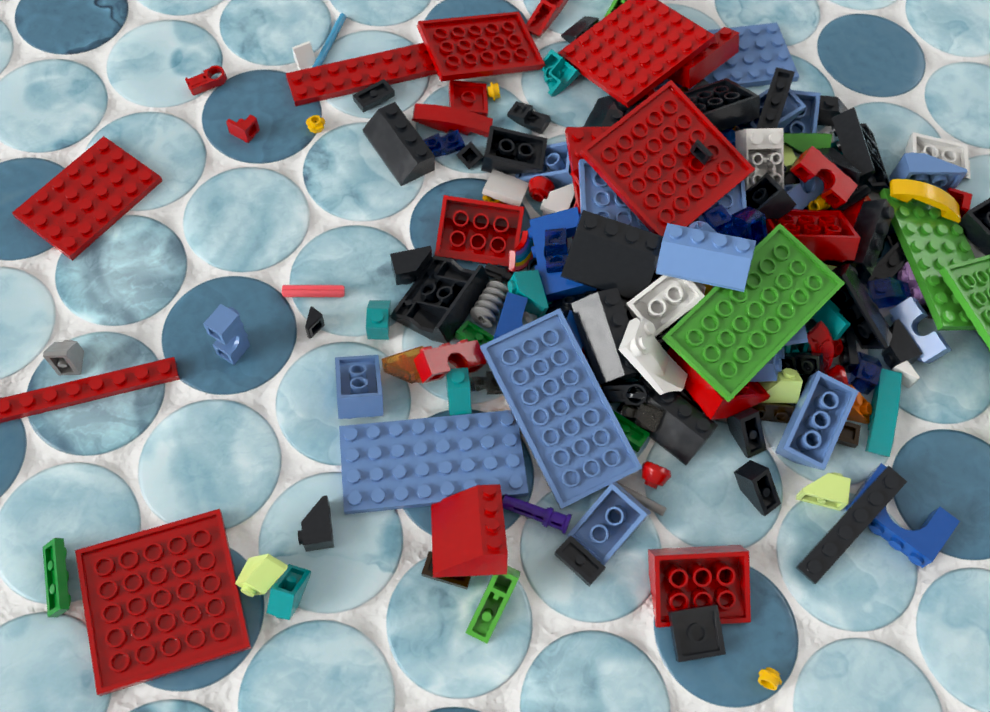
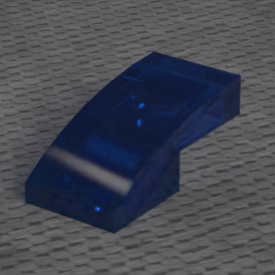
M722 204L703 213L706 223L717 233L742 238L732 225L733 218Z
M566 228L545 230L547 273L562 272L568 254Z

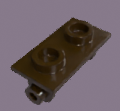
M761 402L752 406V408L759 411L760 420L788 423L794 410V406L787 403Z

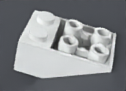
M755 128L735 131L736 149L755 168V171L744 180L745 190H748L766 173L784 189L783 128Z

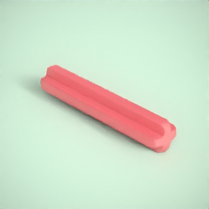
M283 285L282 295L283 297H344L345 287L344 285Z

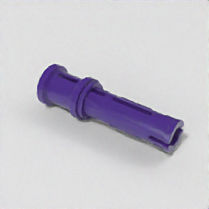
M505 494L502 501L503 508L542 522L543 527L547 528L550 526L561 530L562 534L567 532L572 514L565 515L556 512L552 507L545 509Z

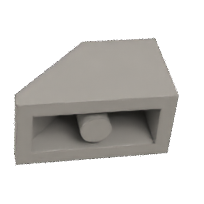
M64 340L63 342H54L43 352V357L58 376L81 375L84 350L77 341Z

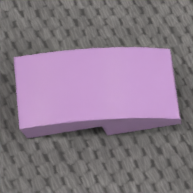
M906 262L897 274L901 289L910 290L909 297L916 298L920 304L924 305L926 303L909 262Z

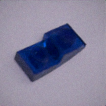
M458 129L442 137L437 133L423 140L435 157L455 153L465 147Z

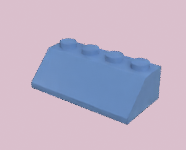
M667 223L661 243L656 274L744 292L756 241Z
M820 371L809 376L775 453L794 463L825 470L859 391Z

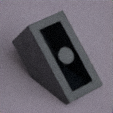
M820 95L817 125L833 126L832 117L848 110L838 97Z
M431 246L390 254L396 285H408L416 281L432 259Z
M895 320L889 328L893 335L889 347L882 349L881 353L884 362L891 370L896 365L905 361L913 364L922 355V352L900 320Z
M750 407L727 418L729 431L745 457L750 458L767 450L759 411Z
M749 460L734 471L740 490L761 515L766 516L781 504L768 467Z
M327 495L322 496L301 521L302 530H298L299 545L303 544L306 552L334 547L330 502Z

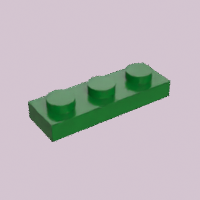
M54 538L42 547L48 617H58L70 609L71 596L68 594L67 582L69 580V573L66 570L65 559L67 550L64 547V538Z

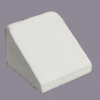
M310 41L292 47L294 60L299 69H304L314 64L316 58Z
M908 361L896 365L891 370L902 373L901 384L908 388L920 379V376Z

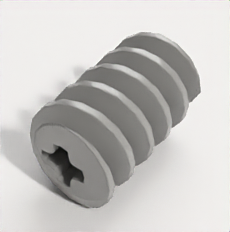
M498 281L487 283L486 288L470 311L472 319L477 324L485 328L492 327L491 322L496 321V316L500 314V309L503 308L507 292H509L508 286Z

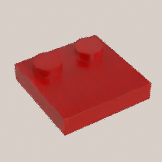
M450 80L449 107L474 112L487 117V84Z

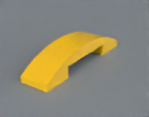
M892 179L890 181L891 197L906 203L912 198L941 209V217L956 223L961 221L960 206L946 191L934 185L916 180Z

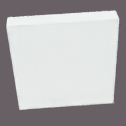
M493 169L483 188L482 194L509 205L520 206L529 185L526 181Z

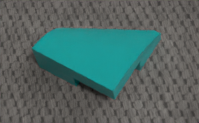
M552 49L543 59L545 66L541 70L544 72V80L550 90L548 93L552 97L565 90L581 74Z

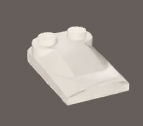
M915 132L909 136L905 153H925L963 167L968 172L964 178L970 179L968 145Z
M662 275L627 302L626 307L633 318L639 320L647 319L655 326L654 337H657L705 297L706 287L703 283Z
M634 318L630 320L618 350L659 395L671 391H682L688 374L667 354L654 337V324L647 319L639 320Z

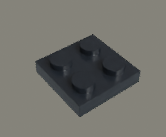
M717 604L668 611L677 662L726 654Z

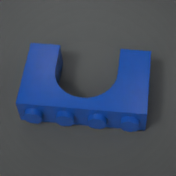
M578 207L529 220L530 228H528L530 240H533L534 243L531 251L538 264L535 265V270L539 271L548 302L567 296L583 294L586 291L597 290L596 288L560 277L563 269L554 268L549 264V254L553 246L563 239L574 236L577 222L581 215Z
M507 292L493 340L523 326L522 318L528 300L527 297ZM569 310L566 321L582 350L583 345L573 313Z
M881 463L871 472L845 507L846 510L851 507L886 468L884 464ZM885 506L868 527L874 534L880 535L888 541L892 548L905 554L913 564L923 568L934 561L960 521L939 507L929 514L919 530H907L892 521Z

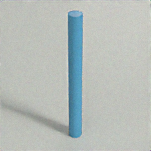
M340 13L312 67L323 64L347 18L344 13Z

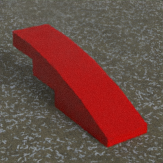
M541 0L526 24L529 33L540 38L557 18L568 0Z
M415 103L412 121L444 133H448L451 129L467 136L470 132L488 137L490 125L492 126L493 122L492 118L474 112L432 104Z

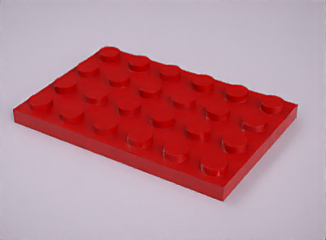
M520 12L418 21V31L441 82L541 70L545 66Z
M103 136L14 210L12 214L16 219L73 261L162 182V178Z

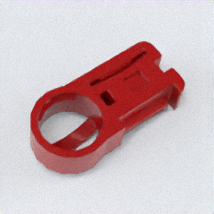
M215 65L203 70L204 73L189 79L186 77L185 80L192 95H197L223 85L227 80L224 69L221 66ZM221 73L220 77L211 79L214 74Z

